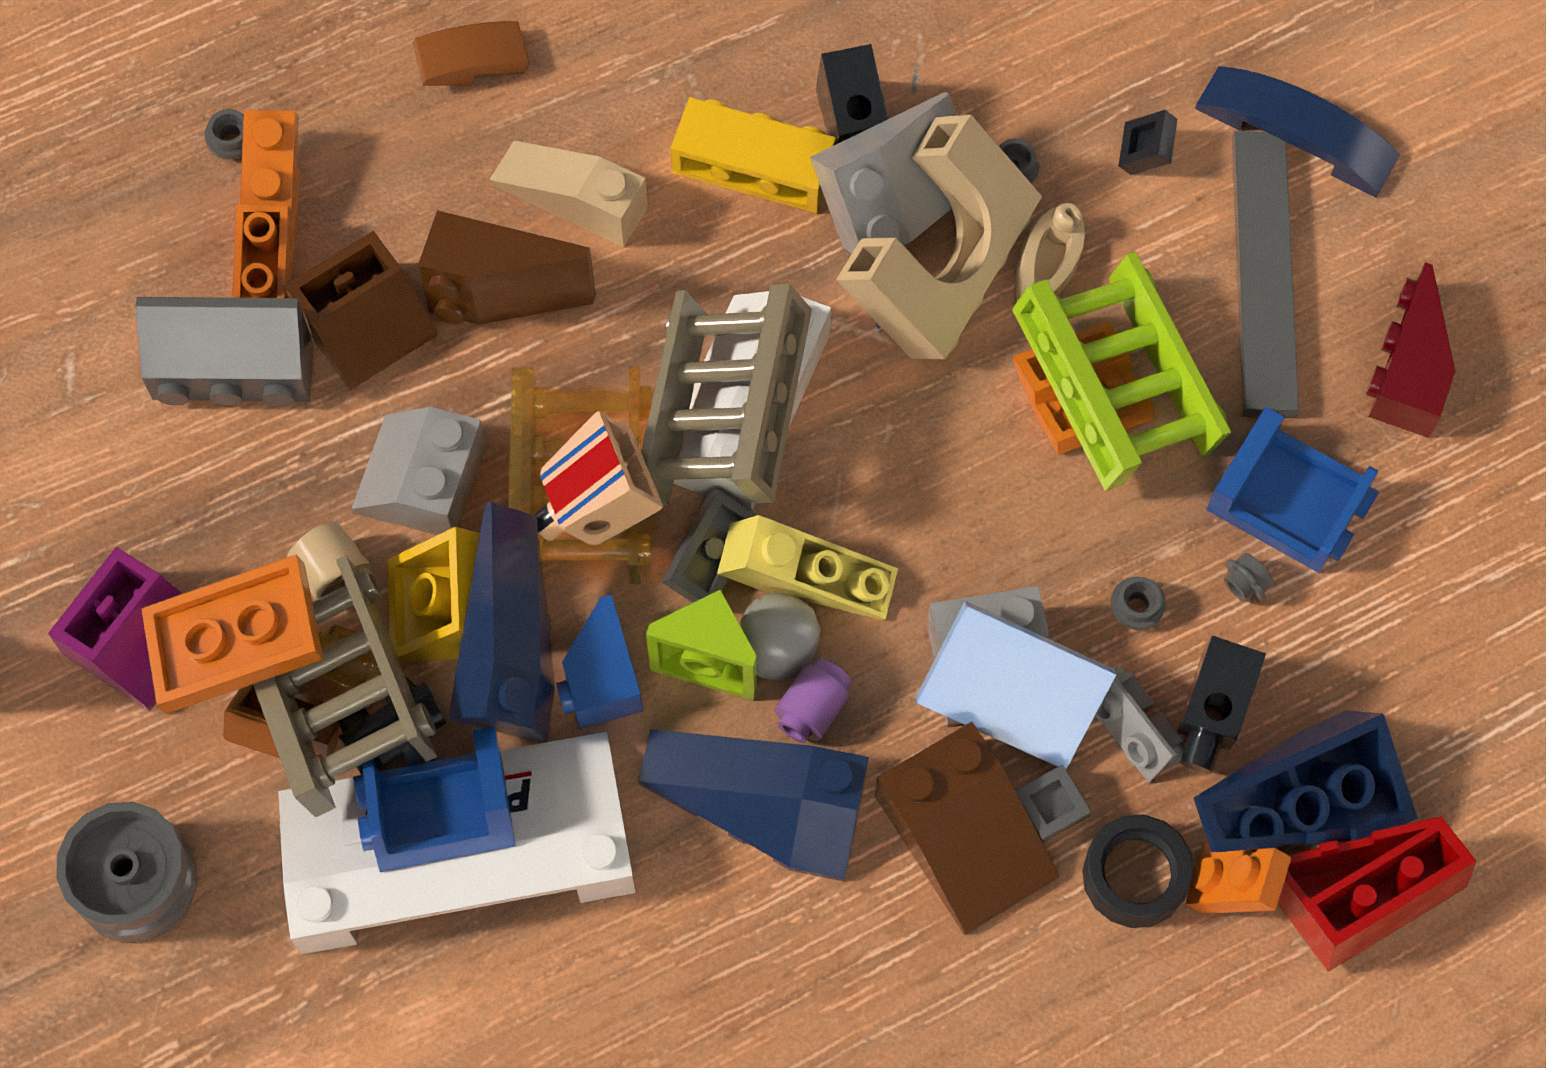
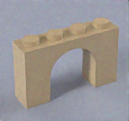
M972 115L936 117L912 155V159L947 197L954 213L956 241L953 254L945 269L934 278L897 238H863L859 241L836 279L911 359H946L948 354L954 350L959 342L960 334L973 312L982 304L983 295L997 272L1005 265L1008 253L1021 231L1029 224L1031 214L1042 198V195Z

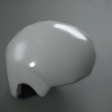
M778 592L764 594L760 599H755L747 607L739 623L757 655V676L760 678L785 681L798 676L804 666H810L819 645L821 628L814 609L797 596Z

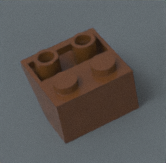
M374 231L284 285L288 298H298L312 339L349 390L357 387L438 336L435 326L403 269Z

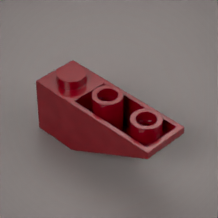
M1425 262L1417 280L1407 277L1396 305V307L1405 310L1401 324L1394 321L1390 324L1381 351L1390 354L1386 367L1376 366L1366 395L1375 398L1368 417L1429 438L1441 417L1456 370L1433 265Z

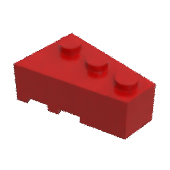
M1442 816L1371 832L1370 837L1338 844L1337 840L1319 844L1318 849L1288 855L1291 857L1278 905L1329 972L1467 888L1476 859Z

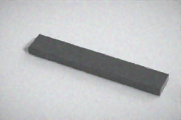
M1235 131L1232 138L1243 416L1259 417L1264 408L1268 407L1286 418H1296L1299 404L1286 142L1267 132Z

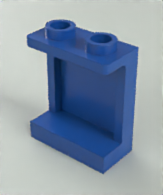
M1265 407L1216 486L1207 511L1320 573L1329 557L1339 562L1348 547L1354 533L1347 530L1346 527L1352 517L1356 515L1364 519L1379 494L1378 490L1371 487L1379 470L1369 465L1364 475L1353 471L1279 430L1285 416Z
M495 726L473 730L476 751L474 754L385 771L377 769L374 758L362 764L363 774L354 776L353 780L359 809L367 808L368 816L358 818V828L363 851L374 850L380 872L516 846L503 762Z

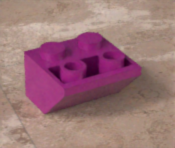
M116 546L48 632V635L65 657L150 712L156 705V697L141 608L181 595L182 593L159 573Z

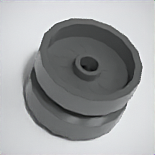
M135 802L108 803L84 814L67 831L57 853L56 879L66 902L100 935L122 943L144 942L170 931L187 914L197 891V866L188 845L179 836L174 826L157 810Z

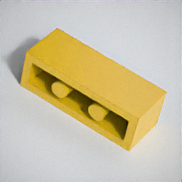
M689 97L670 147L672 174L817 214L824 194L810 157L836 145V137L829 136L815 127L804 126L800 128L779 122L774 117L765 113L750 114L731 109L725 103L718 100L708 99L703 101Z

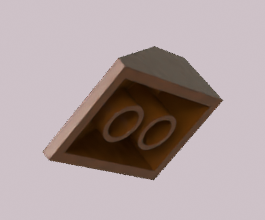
M437 210L418 263V268L429 312L434 313L439 319L452 324H461L463 321L480 325L594 303L596 291L590 247Z
M972 721L877 777L875 798L964 935L1059 878V874L1005 770Z

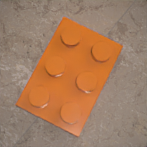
M297 554L141 608L156 703L166 714L323 660L306 567Z

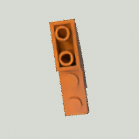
M244 110L240 204H236L232 298H288L284 285L291 282L300 187V171L297 167L299 116L296 111Z

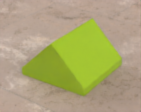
M721 590L649 624L646 640L650 671L754 701L757 693V655Z

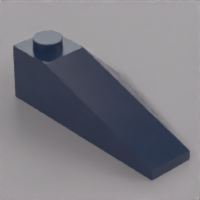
M651 729L638 782L639 785L688 813L700 816L727 831L728 835L743 844L746 842L773 858L774 862L790 871L845 882L869 757L810 745Z

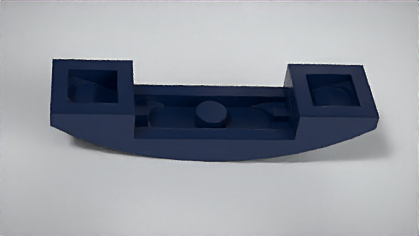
M1219 66L1195 107L1196 110L1239 131L1245 122L1334 165L1331 176L1377 198L1400 156L1379 134L1336 105L1295 85L1248 70Z

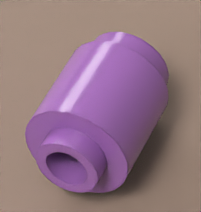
M822 658L815 659L811 666H804L775 708V713L780 719L778 723L779 728L786 735L801 743H805L807 739L821 740L849 699L847 690L852 684L850 677L837 665Z

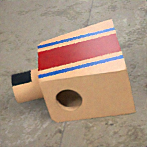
M600 411L592 415L542 467L540 477L550 502L533 515L537 516L539 534L548 541H553L563 532H566L590 545H598L661 510L663 504L632 429Z

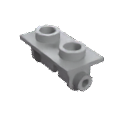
M1119 666L1114 669L1116 677L1095 717L1102 722L1125 752L1128 760L1139 770L1145 780L1150 783L1167 764L1173 766L1181 760L1184 751L1182 745L1186 740L1178 734L1162 712L1150 719L1146 716L1144 712L1149 710L1155 703L1136 680L1133 672L1126 673Z

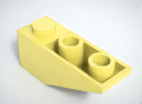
M758 515L730 523L717 574L764 592L794 595L805 602L885 620L898 568Z

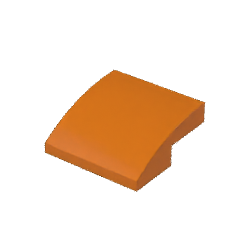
M1106 321L1075 334L1079 341L1087 344L1114 335L1116 332L1110 322ZM1030 349L1014 355L1013 363L1026 395L1057 455L1082 447L1033 350ZM1129 352L1091 364L1102 386L1107 390L1137 380L1131 371V356ZM1150 399L1115 410L1125 430L1154 420V405Z

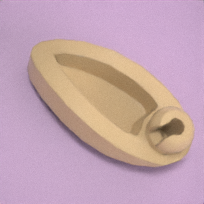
M1063 203L1058 207L1051 208L1038 219L1027 233L1017 259L1015 276L1017 301L1028 285L1046 279L1055 296H1058L1075 274L1082 255L1085 238L1082 213L1075 204Z

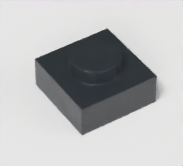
M1162 110L1125 122L1118 166L1130 175L1170 164L1178 119L1167 110Z

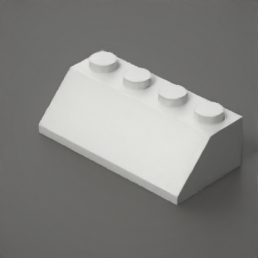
M769 291L734 295L726 313L762 311L767 304ZM804 297L802 298L810 306L812 312L789 427L830 336L831 307ZM761 333L716 335L704 361L752 359L754 354L757 353ZM751 381L695 383L689 409L742 407L747 402ZM741 429L684 431L679 458L732 456L737 451ZM731 478L674 480L673 483L705 496L708 495L709 491L720 489L750 511H753L756 505Z

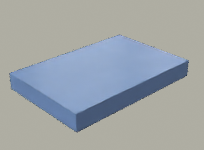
M964 601L916 695V702L964 725L972 721L978 731L1057 767L1063 764L1065 769H1067L1116 677V672L1107 665Z

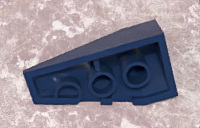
M493 502L485 503L448 719L480 728L495 726L496 732L540 743L547 742L555 693V681L537 516Z
M1344 711L1313 725L1193 798L1212 852L1275 848L1281 845L1293 844L1311 845L1334 840H1357L1370 837L1371 832L1404 825L1418 818L1384 713Z

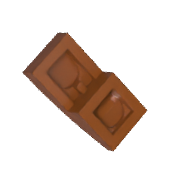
M518 21L463 25L416 37L413 42L423 86H471L476 74H524L529 64Z

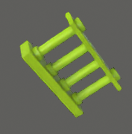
M1135 251L1125 255L1108 278L1110 284L1060 299L1058 296H1055L1046 279L1028 285L1012 309L1105 491L1124 485L1142 464L1139 458L1140 455L1192 438L1200 455L1204 457L1210 455L1231 433L1224 410L1214 401L1155 289V282L1151 273L1143 267ZM1121 302L1134 327L1084 344L1078 340L1068 319ZM1142 347L1145 348L1157 371L1156 374L1109 390L1102 386L1091 364ZM1168 392L1182 419L1133 436L1126 433L1115 411L1116 409Z

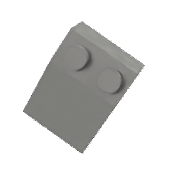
M943 92L810 157L842 246L851 254L863 238H897L902 245H905L917 238L952 209L944 193L912 159V155L936 117L957 116L949 93Z

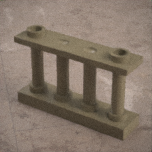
M790 283L770 285L767 304L760 312L708 315L686 290L676 291L672 312L669 313L666 321L667 335L641 450L663 505H669L674 480L731 478L754 503H774L812 312L810 306ZM761 333L757 353L754 354L752 359L699 362L705 336ZM751 381L747 402L742 407L689 409L695 383ZM741 429L737 451L732 456L679 458L684 431Z
M346 555L336 559L346 585L312 602L316 624L354 606L363 630L323 649V660L253 684L293 795L314 817H318L336 808L329 787L335 784L334 778L407 741L427 762L437 757L429 738L437 733L434 722L422 703L416 705L375 601L382 598L380 589L368 569L360 572ZM372 650L381 672L380 675L307 712L304 708H298L294 695L300 693L301 685ZM390 695L399 717L398 721L325 758L321 754L316 755L311 741L318 738L317 731Z

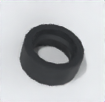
M1142 814L1122 816L1106 824L1090 844L1082 873L1085 892L1097 911L1113 923L1129 928L1152 927L1172 916L1189 892L1194 869L1191 851L1182 835L1164 820ZM1139 839L1153 844L1164 853L1169 862L1171 878L1168 888L1160 897L1151 902L1133 903L1123 900L1112 891L1106 881L1104 866L1107 855L1115 846L1126 840Z

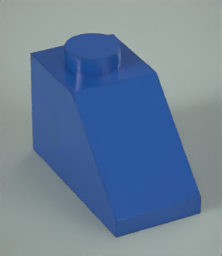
M612 594L603 596L599 599L562 661L566 680L556 682L564 715L575 712L579 729L643 712L641 693Z

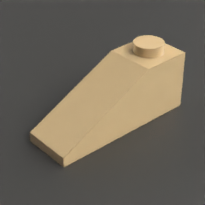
M515 140L489 179L491 186L623 248L648 208L645 177L599 156Z

